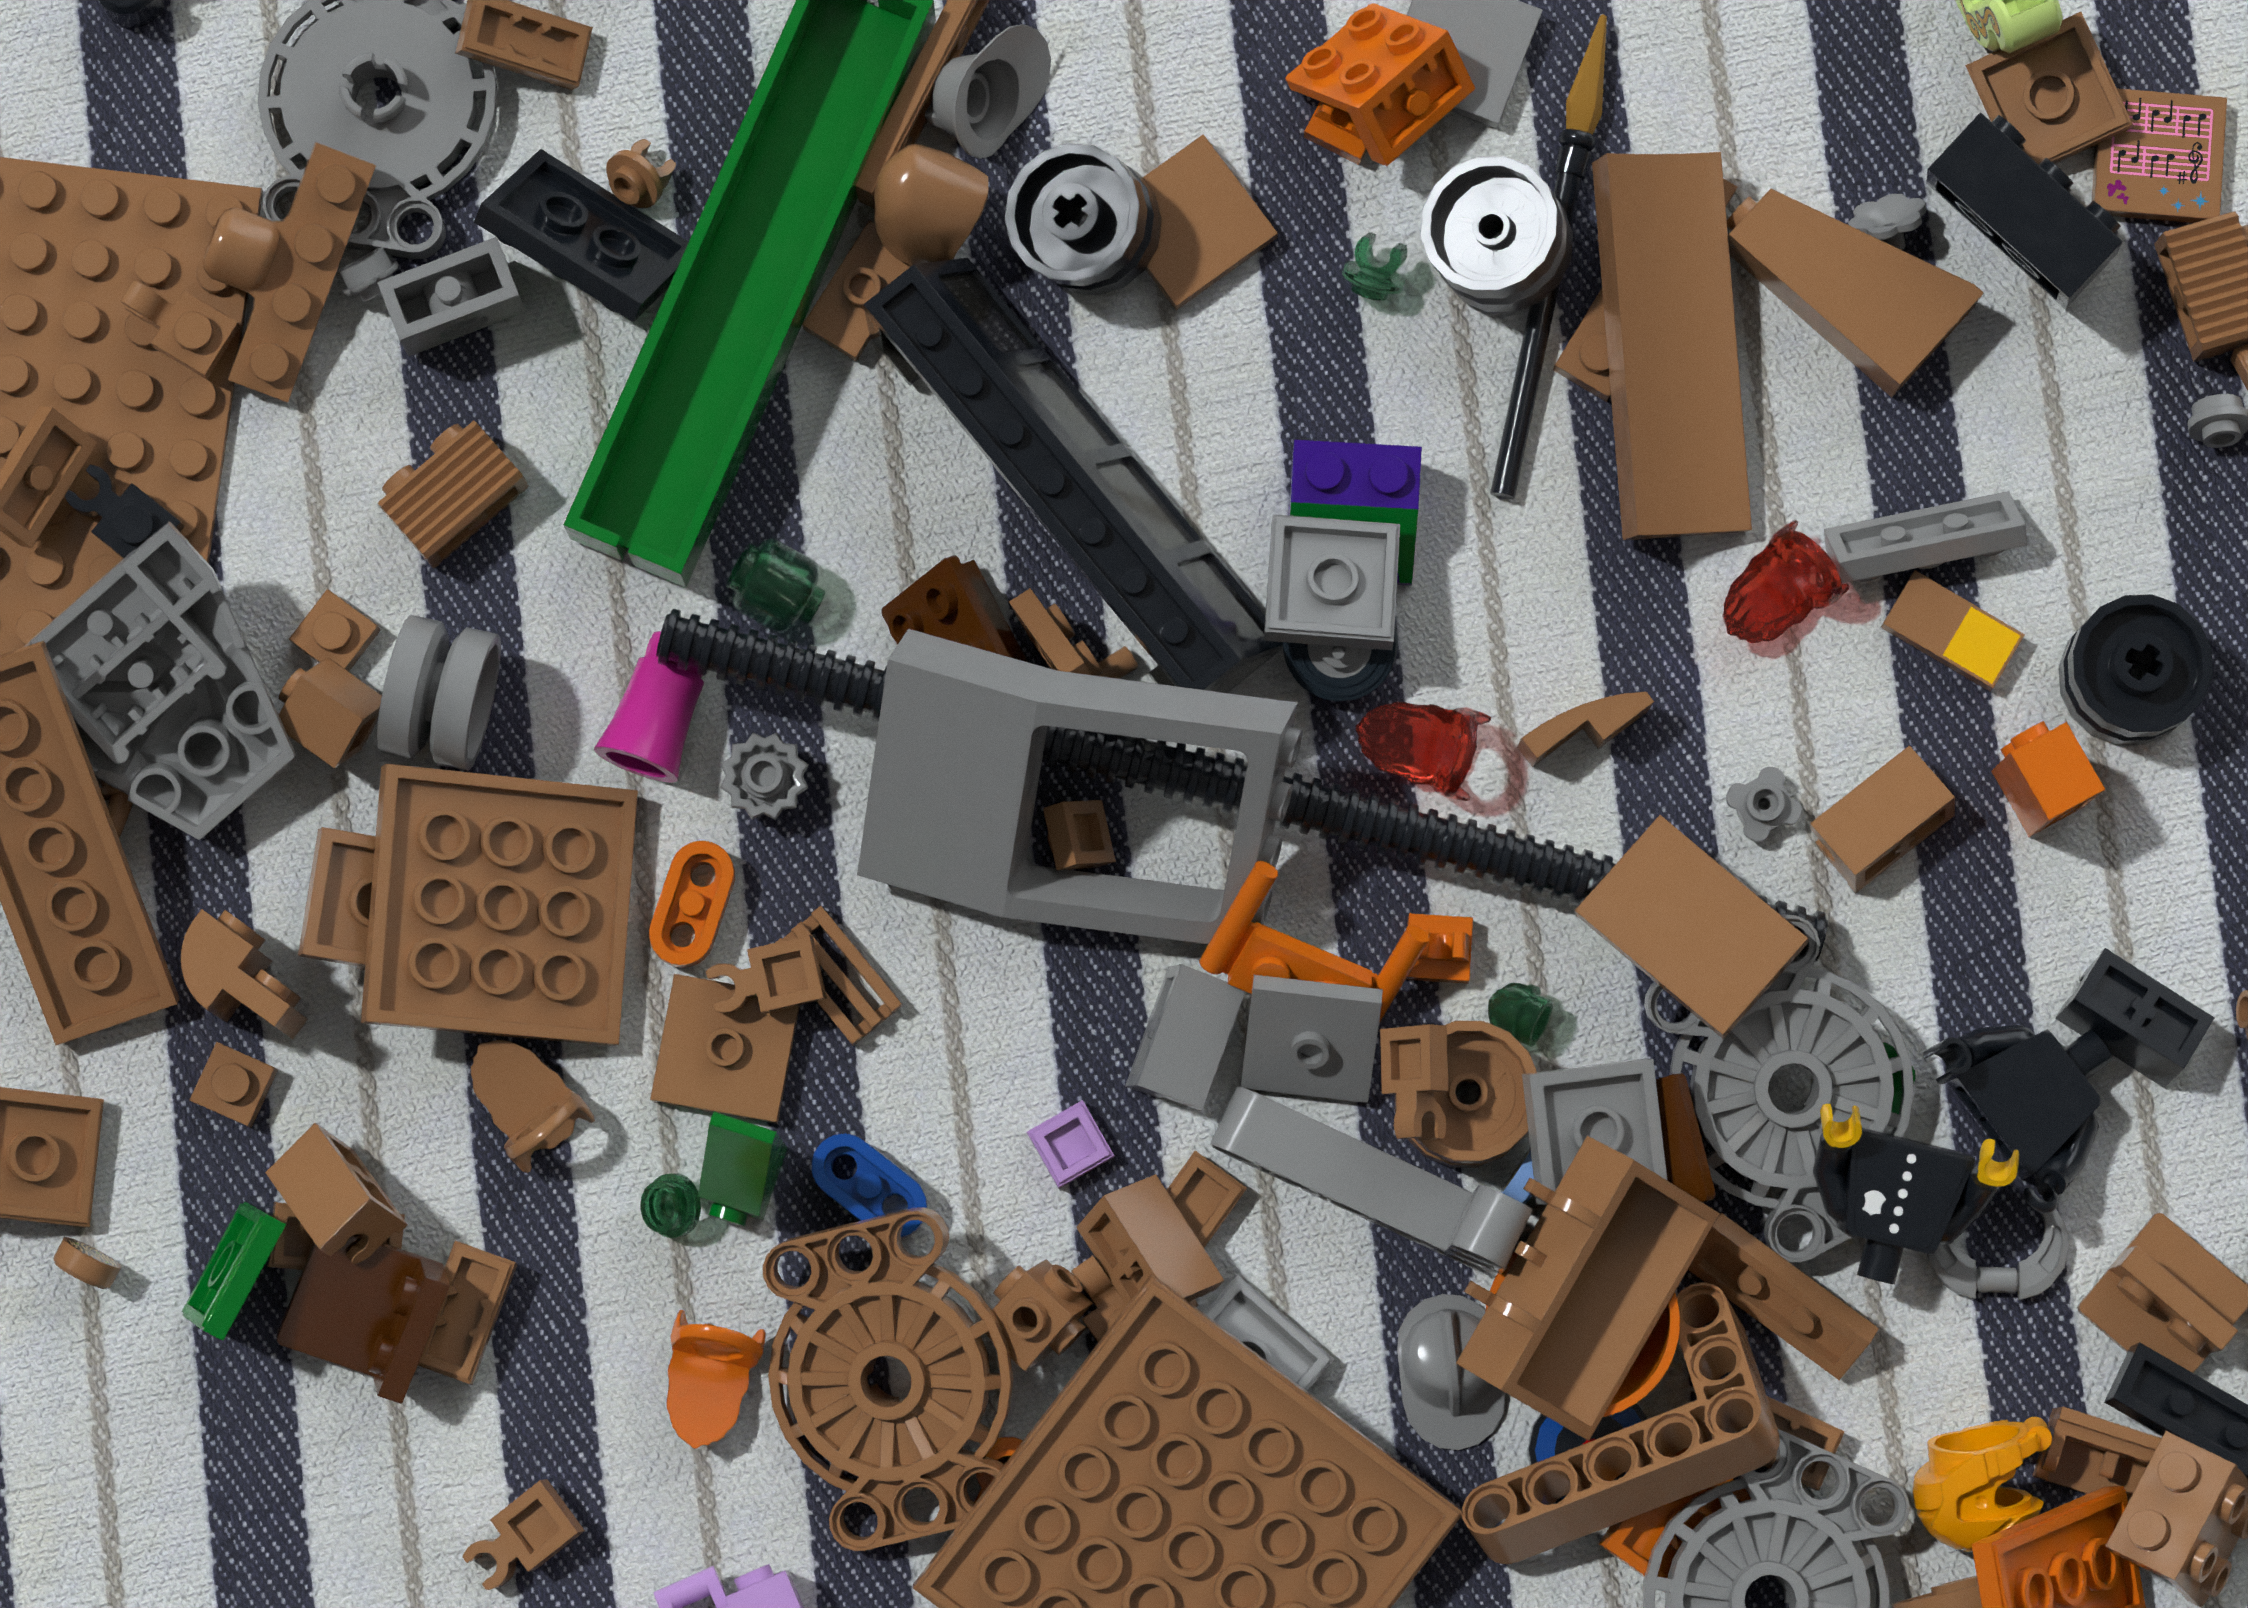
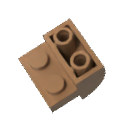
M201 909L190 924L181 949V969L185 983L193 997L206 1010L226 1023L240 1004L243 1003L271 1025L294 1039L308 1018L294 1009L301 997L266 972L273 961L259 951L265 939L226 910L222 912L218 919H215Z

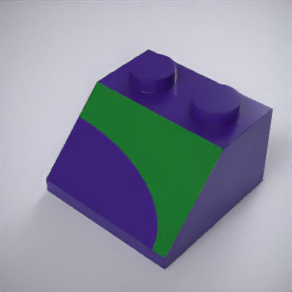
M1294 440L1289 516L1400 524L1397 585L1412 586L1422 447Z

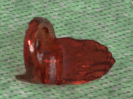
M1797 520L1789 522L1774 533L1765 549L1754 556L1743 572L1732 582L1723 604L1724 611L1722 613L1728 635L1736 636L1739 640H1747L1748 643L1775 640L1792 625L1801 623L1814 608H1825L1837 603L1849 590V584H1842L1838 570L1828 554L1814 540L1795 530L1798 525Z
M1394 702L1376 707L1367 712L1355 726V731L1359 736L1358 742L1361 745L1362 753L1379 770L1402 776L1414 784L1430 785L1435 792L1445 798L1469 801L1470 795L1460 786L1463 784L1471 768L1473 756L1477 748V726L1490 722L1491 717L1488 714L1467 707L1448 710L1435 704L1415 705L1406 702Z

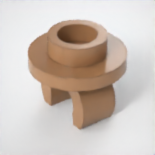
M647 139L635 142L631 150L618 151L608 160L606 166L609 185L614 195L622 202L637 208H649L661 198L663 189L668 185L676 166V162L669 159L663 166L654 168L645 158L651 145Z

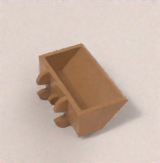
M1587 1136L1555 1192L1532 1178H1529L1523 1189L1545 1202L1547 1206L1525 1243L1521 1240L1519 1241L1514 1250L1518 1256L1497 1293L1493 1294L1471 1280L1468 1283L1464 1292L1489 1307L1456 1364L1589 1441L1720 1213L1634 1159Z

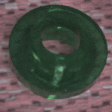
M669 1173L659 1176L645 1188L641 1196L640 1210L645 1224L651 1230L667 1238L686 1236L694 1230L699 1221L701 1202L696 1186L687 1176L680 1173Z

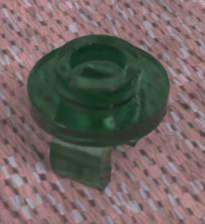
M1369 232L1358 241L1355 248L1356 261L1346 262L1342 275L1352 283L1351 290L1357 295L1371 300L1384 301L1387 299L1388 294H1399L1403 291L1405 279L1396 271L1406 261L1407 245L1398 243L1390 253L1389 262H1381L1375 258L1372 251L1376 234Z

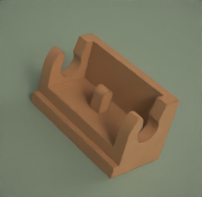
M1909 745L1812 821L1810 829L1818 838L1815 841L1817 847L1847 881L1850 888L1857 893L1954 817L1955 796Z
M314 1123L265 1172L317 1247L329 1256L345 1246L350 1237L363 1233L361 1240L351 1246L346 1254L352 1264L360 1263L370 1257L394 1232L399 1234L408 1225L356 1152L317 1123Z
M1156 1174L1104 1195L1076 1227L1126 1306L1151 1274L1195 1307L1199 1306L1195 1300L1196 1298L1216 1290L1225 1281Z
M2063 1406L2053 1408L2047 1425L2052 1435V1442L2046 1450L2039 1452L2032 1477L2085 1494L2103 1487L2124 1486L2129 1502L2162 1438Z

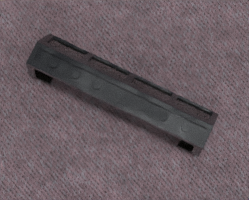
M968 257L914 264L863 304L871 340L909 386L919 378L924 381L1153 658L1158 666L1149 672V676L1155 684L1228 693L1283 649V642L1264 641L1265 615Z

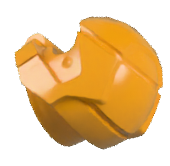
M2030 1417L2024 1422H2008L2006 1419L1963 1428L1961 1431L1948 1432L1927 1441L1929 1461L1916 1472L1913 1482L1914 1507L1917 1509V1516L1927 1531L1938 1541L1957 1550L1961 1549L1964 1552H1973L1972 1543L2039 1515L2044 1501L2032 1496L2025 1490L1999 1486L2014 1477L2016 1468L2023 1464L2022 1461L2036 1451H2044L2051 1445L2052 1435L2046 1422L2039 1417Z

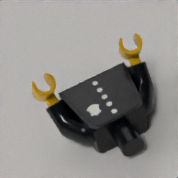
M1824 1104L1820 1109L1823 1133L1820 1136L1813 1175L1825 1211L1829 1216L1837 1220V1228L1844 1233L1866 1238L1857 1275L1895 1284L1904 1248L1934 1255L1939 1245L1942 1246L1954 1242L1984 1213L1999 1188L2012 1183L2017 1176L2019 1151L2014 1150L2012 1157L2005 1162L1994 1161L1991 1159L1995 1149V1140L1986 1139L1982 1143L1978 1165L1973 1168L1975 1157L1966 1153L1862 1128L1858 1106L1853 1105V1113L1848 1120L1835 1122L1833 1121L1831 1104Z

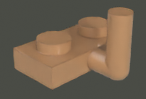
M1031 588L1009 601L1030 641L1050 669L1121 679L1139 667L1126 646L1099 663L1083 641L1072 646L1068 640L1074 637L1075 633L1062 611L1055 603L1045 609Z

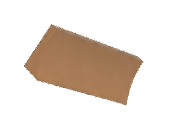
M1721 152L1685 154L1607 153L1592 162L1623 540L1752 530Z

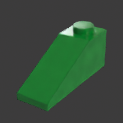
M713 1111L708 1128L698 1197L702 1201L712 1204L709 1216L745 1227L748 1216L764 1220L788 1148L776 1131Z

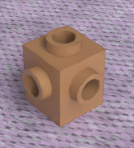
M1047 1259L1027 1271L1020 1265L1017 1266L993 1292L1000 1299V1302L992 1311L997 1317L1008 1343L1011 1359L1024 1371L1045 1359L1052 1350L1059 1356L1063 1354L1085 1330L1086 1327L1078 1320L1093 1304L1082 1293L1083 1287L1080 1281L1069 1270L1060 1265H1052ZM989 1331L985 1334L992 1340Z

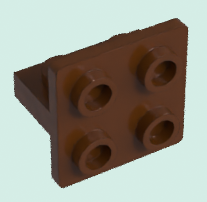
M956 555L944 558L881 610L882 616L889 627L890 634L897 645L907 630L911 629L1028 662L975 560L961 563Z

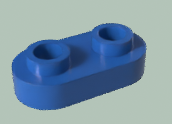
M836 1134L825 1139L815 1150L811 1164L815 1182L825 1194L860 1221L885 1215L883 1212L884 1202L887 1198L894 1195L903 1197L907 1201L908 1209L917 1207L927 1208V1199L921 1186L861 1138L851 1134ZM842 1156L852 1157L857 1163L856 1173L853 1177L846 1180L837 1178L833 1173L834 1162ZM919 1220L908 1221L902 1228L901 1239L914 1234L924 1222Z

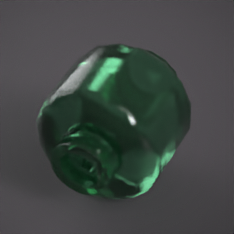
M774 538L766 539L758 546L749 543L735 563L726 587L733 591L732 603L738 612L779 633L790 629L798 619L808 624L816 614L825 595V590L816 586L820 575V568L817 562Z

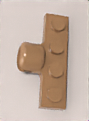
M315 142L289 213L282 221H271L237 207L226 209L220 215L204 255L203 268L211 279L246 291L254 298L253 310L227 380L282 401H289L376 165Z

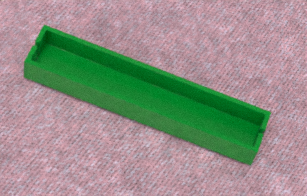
M796 0L563 524L571 540L623 561L628 550V554L635 567L687 588L857 202L856 184L869 154L936 22L934 0H878L879 7L870 4V0Z

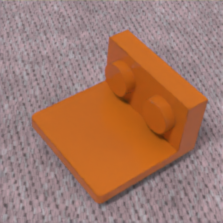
M1375 3L1352 14L1345 26L1322 46L1308 52L1304 56L1302 63L1285 78L1291 90L1348 112L1371 160L1385 166L1392 163L1476 89L1448 30Z

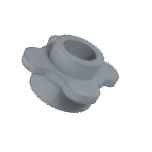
M1765 767L1760 771L1758 778L1745 785L1735 783L1727 792L1726 801L1728 806L1736 809L1737 815L1744 825V835L1752 841L1759 842L1765 840L1771 830H1774L1781 824L1793 825L1801 816V804L1797 800L1790 798L1783 785L1785 776L1778 768ZM1765 798L1770 802V807L1767 810L1759 808L1758 801Z

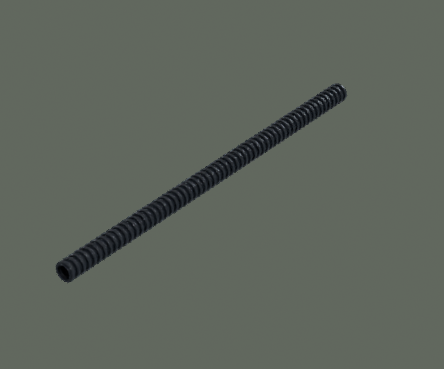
M672 609L670 614H667L665 617L656 652L658 664L666 666L669 660L678 662V669L684 671L687 670L689 665L697 667V674L703 676L707 674L708 670L717 672L716 678L718 680L725 681L727 676L736 677L737 685L744 686L747 681L755 682L756 690L764 691L766 686L774 687L775 695L784 696L785 692L789 691L795 693V700L803 701L805 696L814 698V705L822 707L824 701L834 703L833 709L841 712L844 706L853 708V715L861 717L863 711L872 713V720L879 722L887 666L885 670L875 668V661L867 660L865 665L856 663V656L847 655L846 660L836 658L837 652L833 650H828L826 655L817 653V646L811 644L808 645L806 650L797 648L798 641L792 639L788 641L787 645L778 643V636L770 634L768 639L759 638V631L751 629L748 634L740 633L739 625L731 624L729 629L721 628L720 621L716 619H711L709 624L700 622L701 616L697 614H692L690 619L681 617V610ZM1047 726L1042 757L1048 760V767L1056 768L1058 762L1067 765V772L1075 773L1077 768L1087 770L1086 776L1090 778H1095L1096 773L1106 775L1105 781L1109 783H1114L1115 779L1119 778L1125 780V787L1131 789L1134 788L1135 783L1145 785L1144 792L1150 794L1157 788L1164 790V797L1172 799L1175 793L1183 795V802L1188 804L1192 803L1193 798L1202 800V806L1207 809H1211L1213 804L1221 805L1222 812L1230 814L1232 809H1240L1247 771L1243 758L1236 757L1234 763L1225 761L1224 753L1216 752L1215 757L1206 756L1205 748L1197 747L1195 752L1187 751L1186 744L1177 743L1176 747L1166 745L1167 741L1157 740L1153 742L1144 738ZM1296 772L1292 778L1284 776L1283 782L1292 784V794L1283 821L1280 822V828L1289 829L1290 824L1300 826L1299 832L1306 835L1310 829L1319 831V838L1325 840L1328 839L1329 834L1338 836V843L1344 845L1348 843L1349 839L1358 841L1357 847L1359 849L1366 850L1368 844L1377 847L1378 854L1385 855L1387 850H1392L1396 852V858L1405 860L1407 855L1416 857L1415 862L1420 865H1424L1426 860L1435 862V868L1439 870H1444L1445 866L1449 865L1454 867L1455 874L1461 876L1467 870L1474 872V879L1480 881L1486 875L1493 877V884L1499 886L1503 884L1504 880L1512 882V888L1521 891L1523 886L1532 887L1531 893L1540 896L1543 891L1551 892L1552 900L1560 901L1562 896L1570 897V903L1575 906L1580 905L1616 864L1613 863V857L1604 854L1601 860L1593 858L1594 853L1591 850L1584 849L1582 854L1574 853V847L1569 844H1565L1563 849L1555 848V842L1550 839H1546L1543 844L1535 842V836L1531 834H1526L1524 839L1516 837V831L1512 829H1507L1502 834L1496 832L1497 827L1493 824H1487L1486 828L1483 829L1477 827V821L1469 818L1466 824L1457 822L1458 816L1449 813L1445 819L1438 817V810L1430 808L1426 814L1419 812L1417 804L1410 803L1407 809L1399 806L1400 801L1398 799L1391 798L1389 803H1384L1380 801L1379 794L1371 793L1369 798L1360 796V789L1352 788L1350 793L1341 791V784L1332 783L1331 788L1322 786V780L1318 778H1313L1311 783L1302 781V774ZM1758 895L1759 898L1768 904L1766 896ZM1778 900L1775 905L1768 904L1780 915L1799 916L1812 924L1817 930L1820 940L1819 954L1814 961L1817 962L1827 933L1828 920L1826 919V913L1817 910L1813 915H1809L1806 912V908L1797 905L1794 910L1787 909V903ZM1794 926V927L1797 928L1801 933H1803L1800 928ZM1807 945L1796 956L1797 958H1801L1803 956L1804 952L1806 951Z

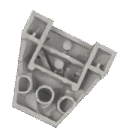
M170 521L137 549H134L24 646L26 647L44 640L96 778L129 795L128 801L198 840L203 838L296 756V752L255 665L246 640L234 618L214 569Z

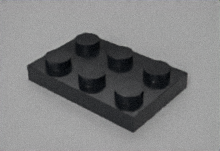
M542 149L535 153L481 203L474 223L495 235L502 243L519 250L546 267L556 277L570 282L600 301L610 311L619 313L633 323L669 288L689 243L686 239L630 204L622 202L611 192Z

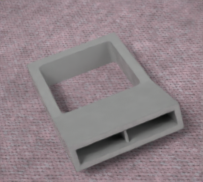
M908 629L887 662L857 875L1002 918L1209 944L1254 864L1257 861H1264L1276 868L1282 847V838L1273 836L1275 821H1283L1292 794V784L1283 782L1286 766L1290 768L1294 766L1303 736V730L1293 728L1298 702L1056 671ZM1047 726L1228 749L1245 754L1248 759V766L1225 889H1212L1074 870H1057L1056 868L1037 866L1029 862L1027 849ZM1269 890L1251 922H1258L1264 925L1271 904L1272 891Z

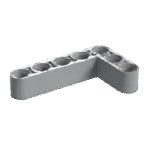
M1236 1086L1210 1143V1146L1238 1161L1494 1278L1497 1273L1502 1274L1506 1270L1532 1213L1530 1207L1503 1193L1482 1185H1478L1472 1193L1265 1096Z

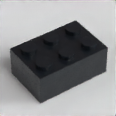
M1980 112L1927 169L1926 183L2059 305L2066 309L2118 254L2123 241L2116 235L2118 234L2117 230L2121 226L2113 216L2095 201L2084 207L2070 194V187L2074 183L2052 161L2045 158L2038 165L2023 151V144L2026 142V139L2006 119L1998 115L1991 122Z

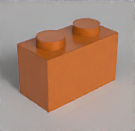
M2042 721L2016 735L2010 740L2011 743L2000 749L2005 758L1991 771L2028 837L2084 808L2105 790L2067 722L2049 731L2045 722Z

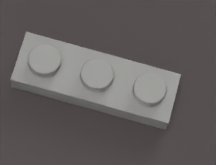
M2009 491L1824 529L1826 552L1841 584L1852 581H1872L1881 575L1915 568L1930 569L1944 562L1978 555L1994 556L2008 549L2027 546L2026 524Z

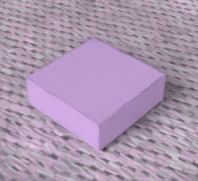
M1083 1100L1027 1131L1030 1140L1058 1189L1114 1158L1112 1150Z

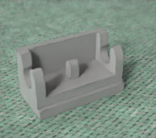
M1182 964L1169 966L1125 1087L1180 1107L1187 1108L1189 1106L1197 1110H1203L1245 991L1227 984L1228 982Z

